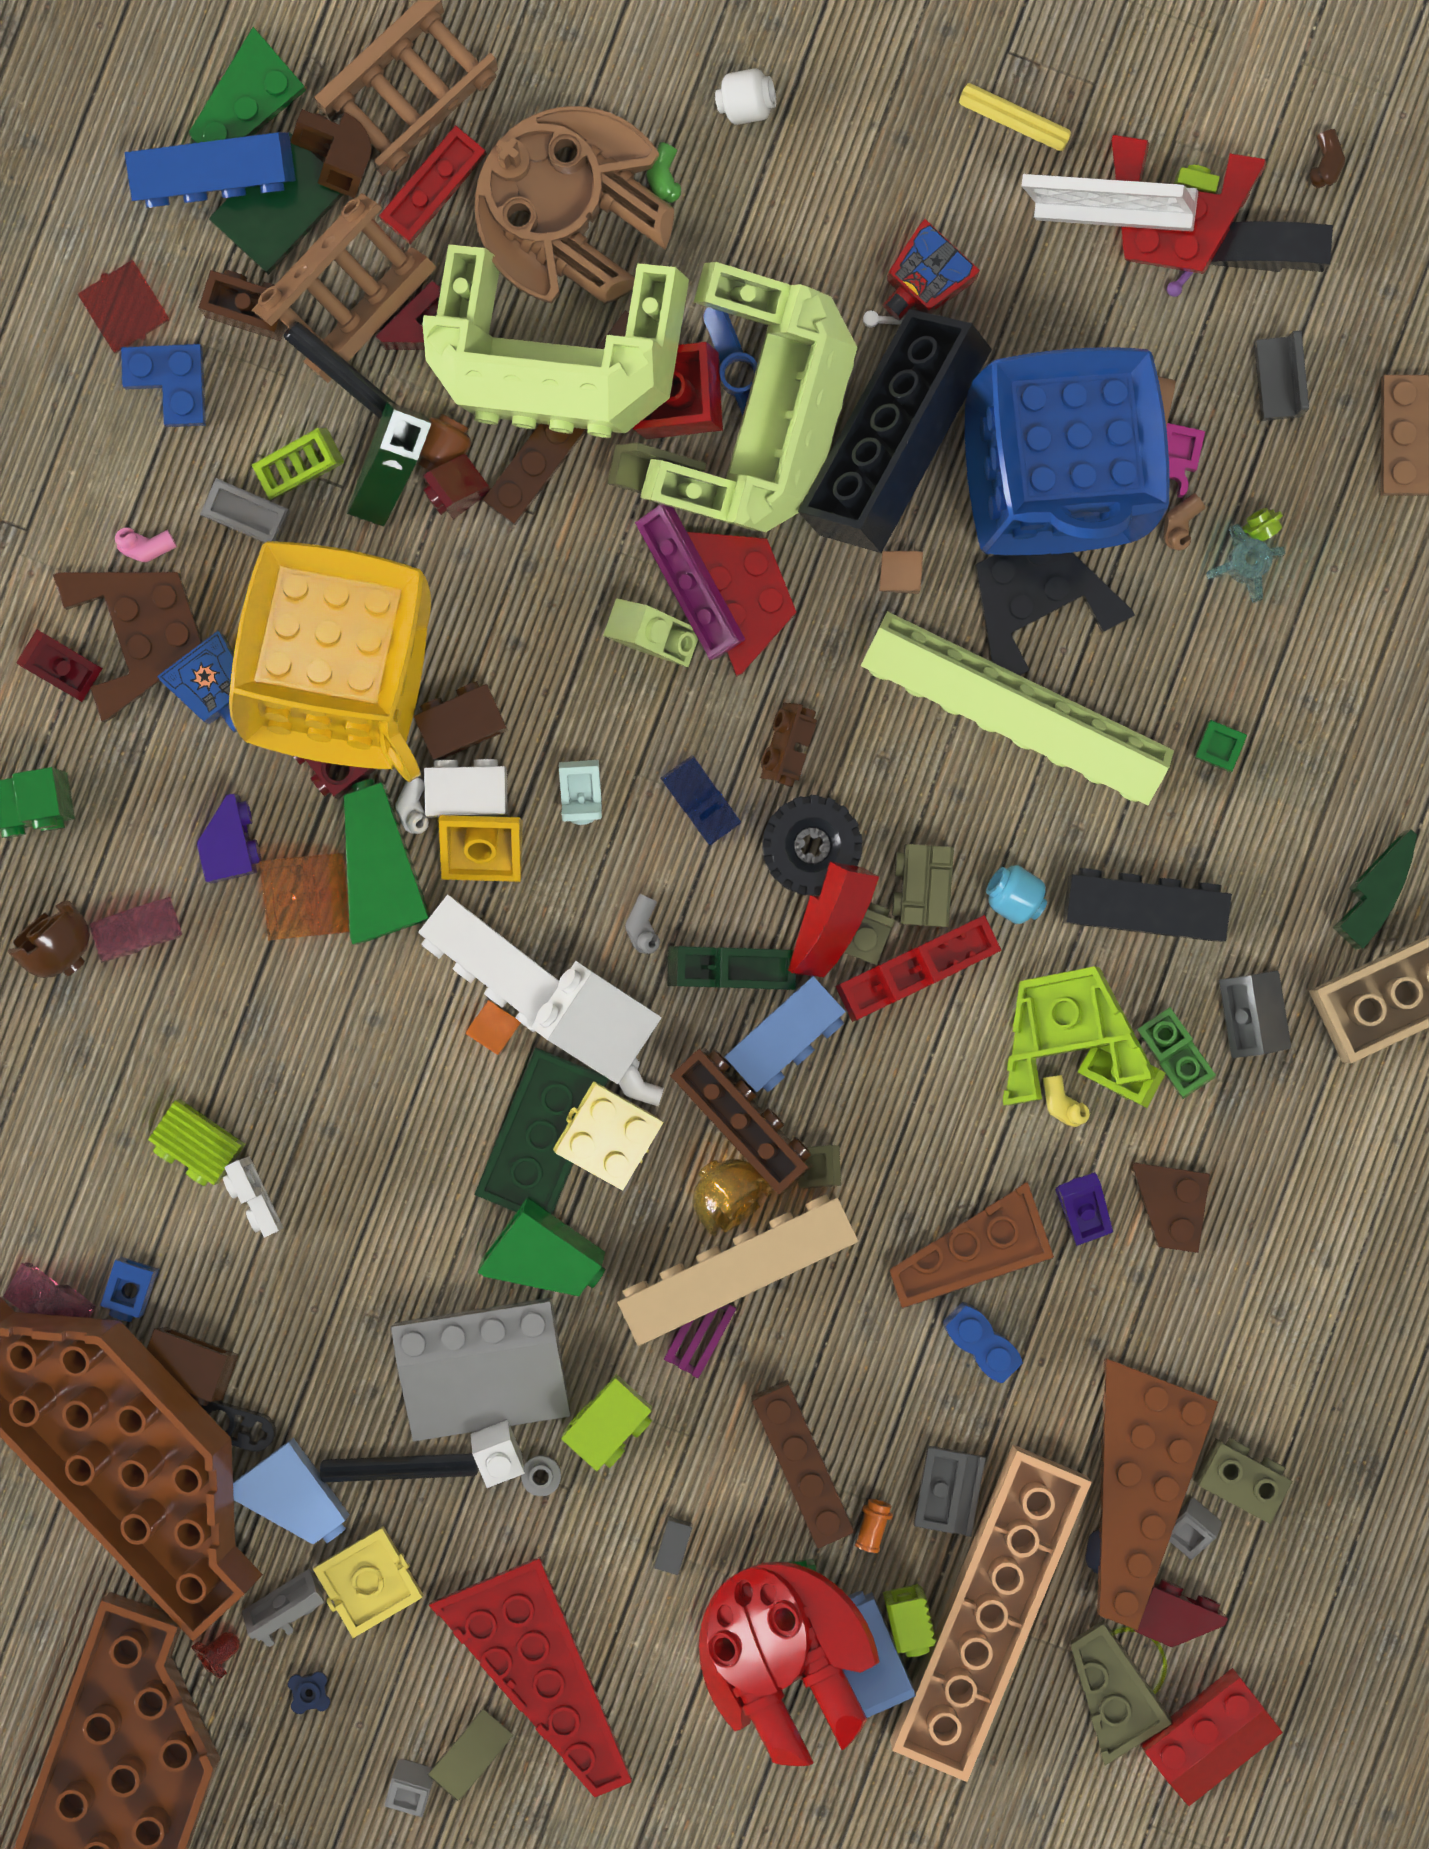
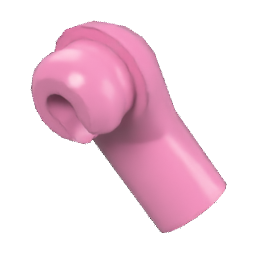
M122 528L115 535L117 549L123 555L140 562H149L177 547L168 529L150 539L135 533L131 528Z

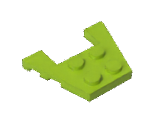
M1093 966L1020 981L1012 1031L1015 1032L1012 1055L1009 1056L1007 1071H1009L1007 1090H1004L1003 1094L1004 1106L1042 1100L1036 1064L1037 1058L1109 1044L1117 1085L1156 1079L1155 1072L1100 967Z

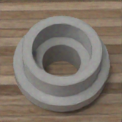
M544 1455L529 1459L524 1465L525 1474L521 1475L522 1484L525 1489L536 1496H547L553 1493L561 1481L559 1465L554 1459ZM539 1469L545 1470L549 1476L548 1481L545 1483L536 1482L533 1477L534 1472Z

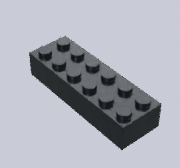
M913 309L908 310L798 510L800 515L819 536L882 553L966 399L973 380L980 373L992 351L973 323Z

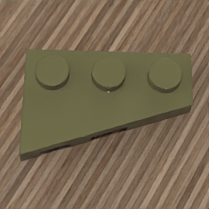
M1105 1620L1071 1640L1070 1646L1082 1688L1086 1695L1091 1720L1097 1734L1105 1766L1172 1724V1719Z

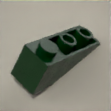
M387 401L347 509V514L383 527L385 526L419 459L432 424L424 414Z

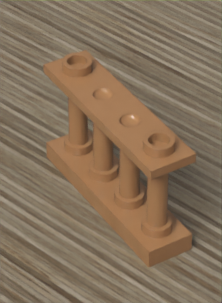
M418 0L314 96L318 108L329 119L335 113L340 115L345 112L363 125L369 135L371 144L380 152L374 163L382 176L389 170L392 172L399 170L409 159L410 155L408 152L476 89L483 91L497 76L495 73L498 70L496 58L491 53L479 62L441 22V15L444 13L441 0ZM422 32L425 34L430 33L467 72L451 89L412 49L414 45L412 42ZM393 59L396 61L402 60L438 99L422 116L383 76L385 72L383 69ZM364 86L367 88L373 87L408 124L409 128L393 143L354 103L356 99L354 96Z
M361 193L343 207L339 218L275 286L267 288L260 295L258 304L252 311L270 326L278 319L288 328L295 321L301 323L348 363L437 267L427 256L413 247H410L407 252H403L373 220L382 209L381 206ZM361 231L392 263L391 269L379 281H376L345 249ZM333 260L365 292L364 297L352 310H348L318 279V276ZM306 289L338 321L337 326L324 339H321L290 307ZM308 358L303 361L325 382L329 383L332 380L331 377Z

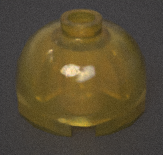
M728 1159L721 1163L713 1160L699 1172L698 1175L701 1179L695 1186L692 1202L700 1222L712 1236H717V1228L720 1227L726 1233L755 1213L760 1208L756 1200L762 1193L768 1198L773 1188L744 1159Z

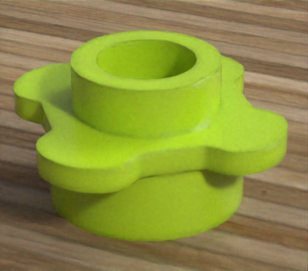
M1262 508L1252 513L1246 519L1248 524L1243 526L1240 531L1242 534L1248 533L1254 543L1263 542L1282 529L1279 519L1283 514L1281 511L1275 513L1274 509Z

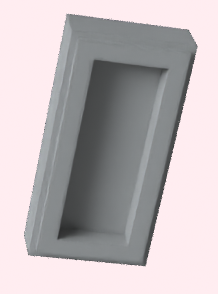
M216 478L200 515L266 543L267 541H278L290 510Z

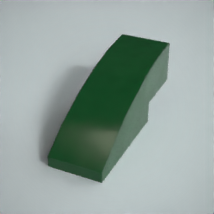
M1412 829L1403 831L1349 887L1359 898V901L1333 928L1355 950L1364 949L1380 930L1397 902L1406 882L1414 855L1417 834Z
M668 946L667 986L796 990V973L788 971L794 950Z

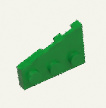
M252 27L190 129L189 135L195 143L253 136L302 95L306 88L258 31Z

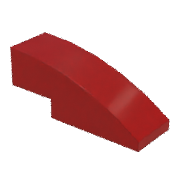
M835 862L829 863L820 897L813 895L809 897L788 971L823 978L829 973L850 945L860 927L880 876L863 867Z

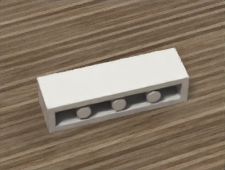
M447 895L418 933L425 938L421 945L439 959L444 953L456 962L452 968L455 972L470 983L477 978L488 987L484 992L487 997L502 1008L508 1002L519 1011L515 1018L532 1032H535L531 1027L536 1021L537 1013L545 1003H548L558 988L559 980L453 897Z

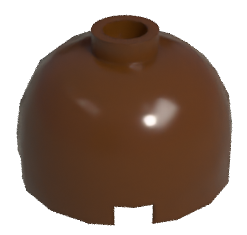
M68 900L55 905L60 912L54 916L48 917L44 912L36 918L13 941L17 948L8 949V953L14 960L32 975L40 978H51L63 972L66 976H70L85 962L81 956L87 950L90 933L88 924L81 913Z

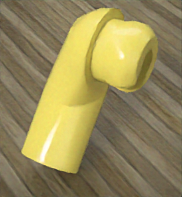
M1062 1075L1043 1078L1049 1114L1067 1126L1077 1127L1086 1123L1090 1117L1089 1108L1084 1103H1078L1065 1095Z

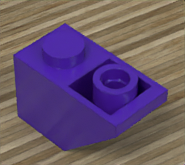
M235 793L226 795L197 842L206 883L212 884L258 873L256 864L262 862L257 840H250L247 825L253 823L247 800L241 802L240 796Z

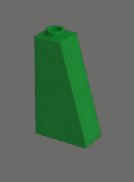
M374 779L364 780L352 785L353 792L344 795L349 927L352 945H359L426 922L430 917L386 785L382 782L375 784Z

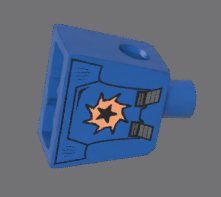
M217 631L157 677L204 722L211 724L222 716L231 730L237 732L231 720L229 709L234 652L226 637Z

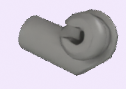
M639 894L626 921L625 929L633 947L638 952L651 954L657 951L660 945V939L649 922L657 901Z

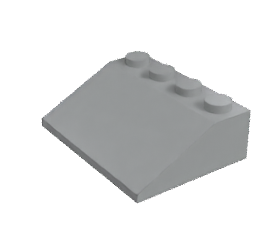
M552 1297L395 1322L391 1326L396 1364L413 1442L476 1432L508 1420L510 1426L571 1416Z

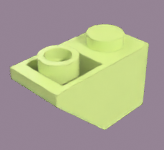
M618 598L615 600L603 636L629 648L684 667H689L698 641L691 625L648 605Z

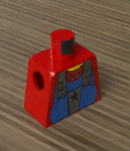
M924 219L888 272L887 281L896 290L883 303V306L890 315L899 321L913 306L921 312L932 314L974 283L980 270Z

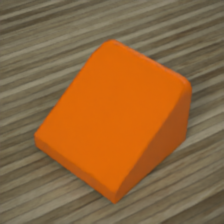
M488 1000L465 1034L495 1054L500 1055L521 1022Z

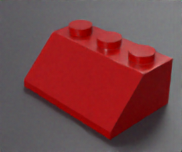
M1232 1668L1170 1716L1172 1719L1170 1726L1140 1745L1167 1782L1183 1801L1190 1806L1283 1732Z

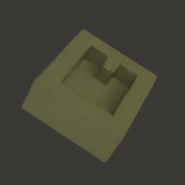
M870 902L860 927L844 953L877 965L891 928H893L895 923L894 919L888 917L890 910Z

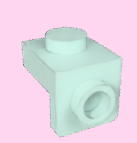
M599 760L559 762L562 821H571L573 824L584 825L601 819L602 798Z

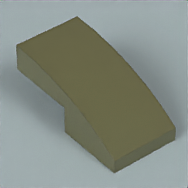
M482 1709L427 1775L454 1799L459 1801L513 1737V1734Z

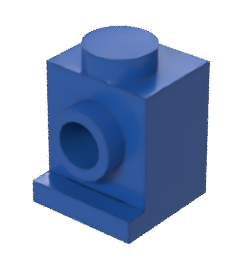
M124 1257L116 1259L100 1306L110 1309L109 1315L123 1321L132 1322L133 1317L140 1318L145 1313L155 1279L160 1269ZM127 1283L136 1285L138 1291L135 1297H129L125 1294L124 1288Z

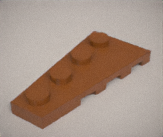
M1028 1181L889 1270L902 1309L1054 1258Z

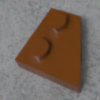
M1132 1162L1131 1168L1142 1195L1141 1199L1151 1223L1156 1245L1162 1248L1199 1253L1210 1174Z

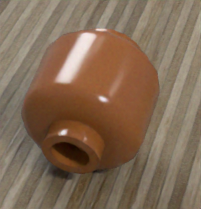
M442 413L439 418H428L432 424L421 450L420 457L422 458L418 465L430 471L463 454H467L472 443L471 438L466 434L469 428Z

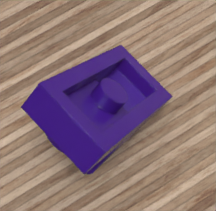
M1096 1172L1074 1178L1056 1187L1055 1191L1076 1246L1113 1233L1102 1186Z

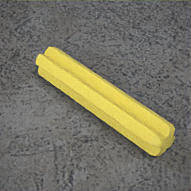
M971 83L964 87L960 96L959 103L962 106L1058 151H1063L1070 139L1071 131Z

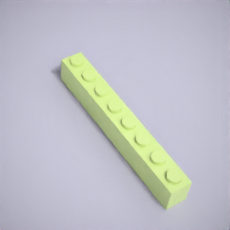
M888 611L861 664V667L868 669L876 678L890 680L899 684L911 695L925 697L940 704L948 713L960 714L975 721L983 730L1002 734L1012 739L1014 744L1020 748L1037 751L1047 756L1052 763L1058 766L1072 768L1082 773L1086 779L1095 784H1104L1119 791L1124 798L1130 801H1139L1149 805L1170 767L1174 750Z

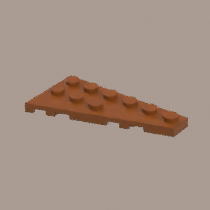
M1106 1358L1104 1359V1424L1101 1449L1100 1565H1098L1097 1615L1138 1630L1218 1402Z

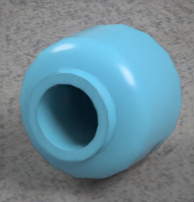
M1019 865L1010 866L1007 869L1001 867L992 876L986 888V893L989 895V906L1014 924H1022L1030 918L1033 920L1037 919L1047 905V900L1044 899L1046 886L1043 881Z

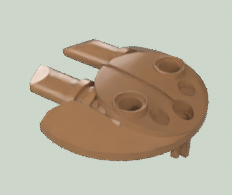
M567 106L545 110L524 119L511 128L498 140L486 158L478 178L475 193V217L478 233L483 247L495 255L492 262L496 269L506 280L522 292L551 304L560 295L558 276L562 277L563 275L604 304L613 302L633 290L635 277L588 244V238L584 236V233L589 229V222H594L601 208L606 213L612 211L666 250L673 228L674 207L634 179L635 173L652 169L659 157V152L652 142L639 129L623 118L607 111L583 106ZM564 147H570L577 152L575 159L568 163L561 162L556 158L557 152ZM517 211H525L531 216L529 222L521 227L512 225L509 219Z

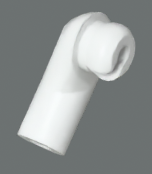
M419 777L411 782H405L395 804V809L406 831L413 834L425 832L429 825L428 818L425 816V811L419 801L425 789L424 780Z
M635 1058L618 1084L627 1097L659 1106L664 1088L643 1081L638 1071L640 1062Z

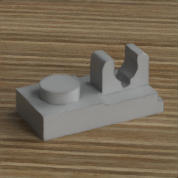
M310 1568L242 1610L247 1634L252 1640L256 1638L258 1641L262 1640L268 1647L275 1644L273 1632L282 1628L287 1635L292 1634V1622L310 1614L316 1607L324 1603L318 1578Z

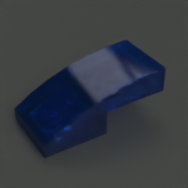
M693 755L660 778L709 846L742 823Z

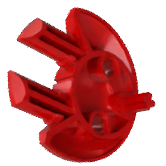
M765 1562L753 1565L735 1574L721 1585L710 1600L701 1623L699 1636L700 1664L706 1687L715 1706L734 1731L743 1729L752 1720L773 1763L786 1766H810L814 1763L782 1700L785 1697L782 1690L800 1678L805 1688L810 1687L841 1750L848 1747L861 1732L867 1717L843 1669L861 1673L880 1663L873 1635L863 1615L846 1593L831 1580L812 1569L788 1562Z

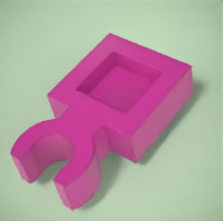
M1167 423L1170 480H1175L1178 483L1177 497L1182 498L1186 494L1189 485L1188 479L1184 474L1185 470L1191 472L1197 470L1205 431Z

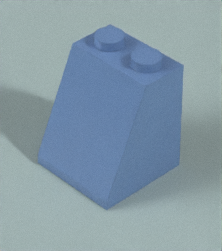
M858 1591L848 1595V1597L854 1602L869 1626L877 1647L880 1663L861 1673L845 1669L843 1671L868 1718L916 1695L910 1676L900 1654L897 1653L894 1640L873 1593L864 1595L863 1591Z

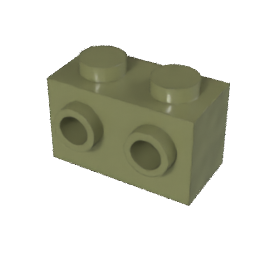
M1230 1437L1226 1443L1215 1438L1193 1481L1205 1490L1270 1524L1293 1482L1283 1475L1286 1467L1264 1456L1262 1462L1248 1456L1249 1447Z

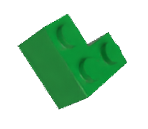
M49 767L14 773L12 778L0 780V832L2 838L26 835L25 828L27 827L41 829V832L65 828L64 821L75 819L67 772Z

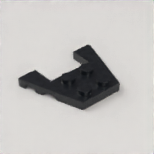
M1073 552L1062 554L1049 553L1045 555H992L975 565L991 662L1020 676L1030 670L1011 634L1063 606L1083 597L1102 633L1135 616L1133 610Z

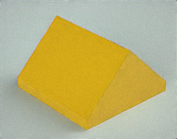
M439 815L441 880L521 882L523 820L520 817Z

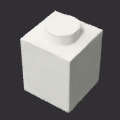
M508 1420L470 1434L472 1454L487 1488L525 1474L522 1453Z

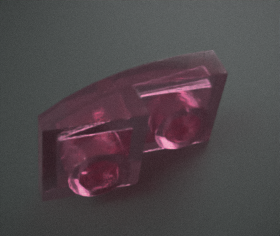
M170 897L111 915L89 925L101 963L138 953L142 948L177 939L182 935Z
M21 1263L3 1296L25 1313L90 1318L96 1307L68 1284H57L32 1263Z

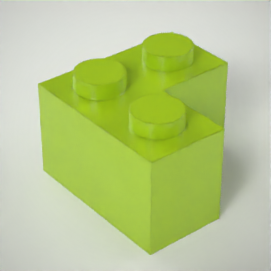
M616 1374L593 1400L590 1399L564 1428L561 1440L594 1470L598 1471L604 1464L611 1468L625 1452L626 1444L624 1441L631 1434L638 1438L652 1422V1419L648 1416L652 1411V1405Z

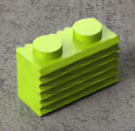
M181 1099L175 1100L148 1139L156 1145L152 1150L156 1155L168 1163L173 1164L176 1159L187 1166L188 1170L185 1174L202 1186H206L208 1182L213 1185L219 1184L226 1174L224 1167L233 1163L246 1145L243 1141Z
M915 1584L883 1592L897 1653H906V1657H916L929 1653V1647L934 1646L936 1638L923 1587Z

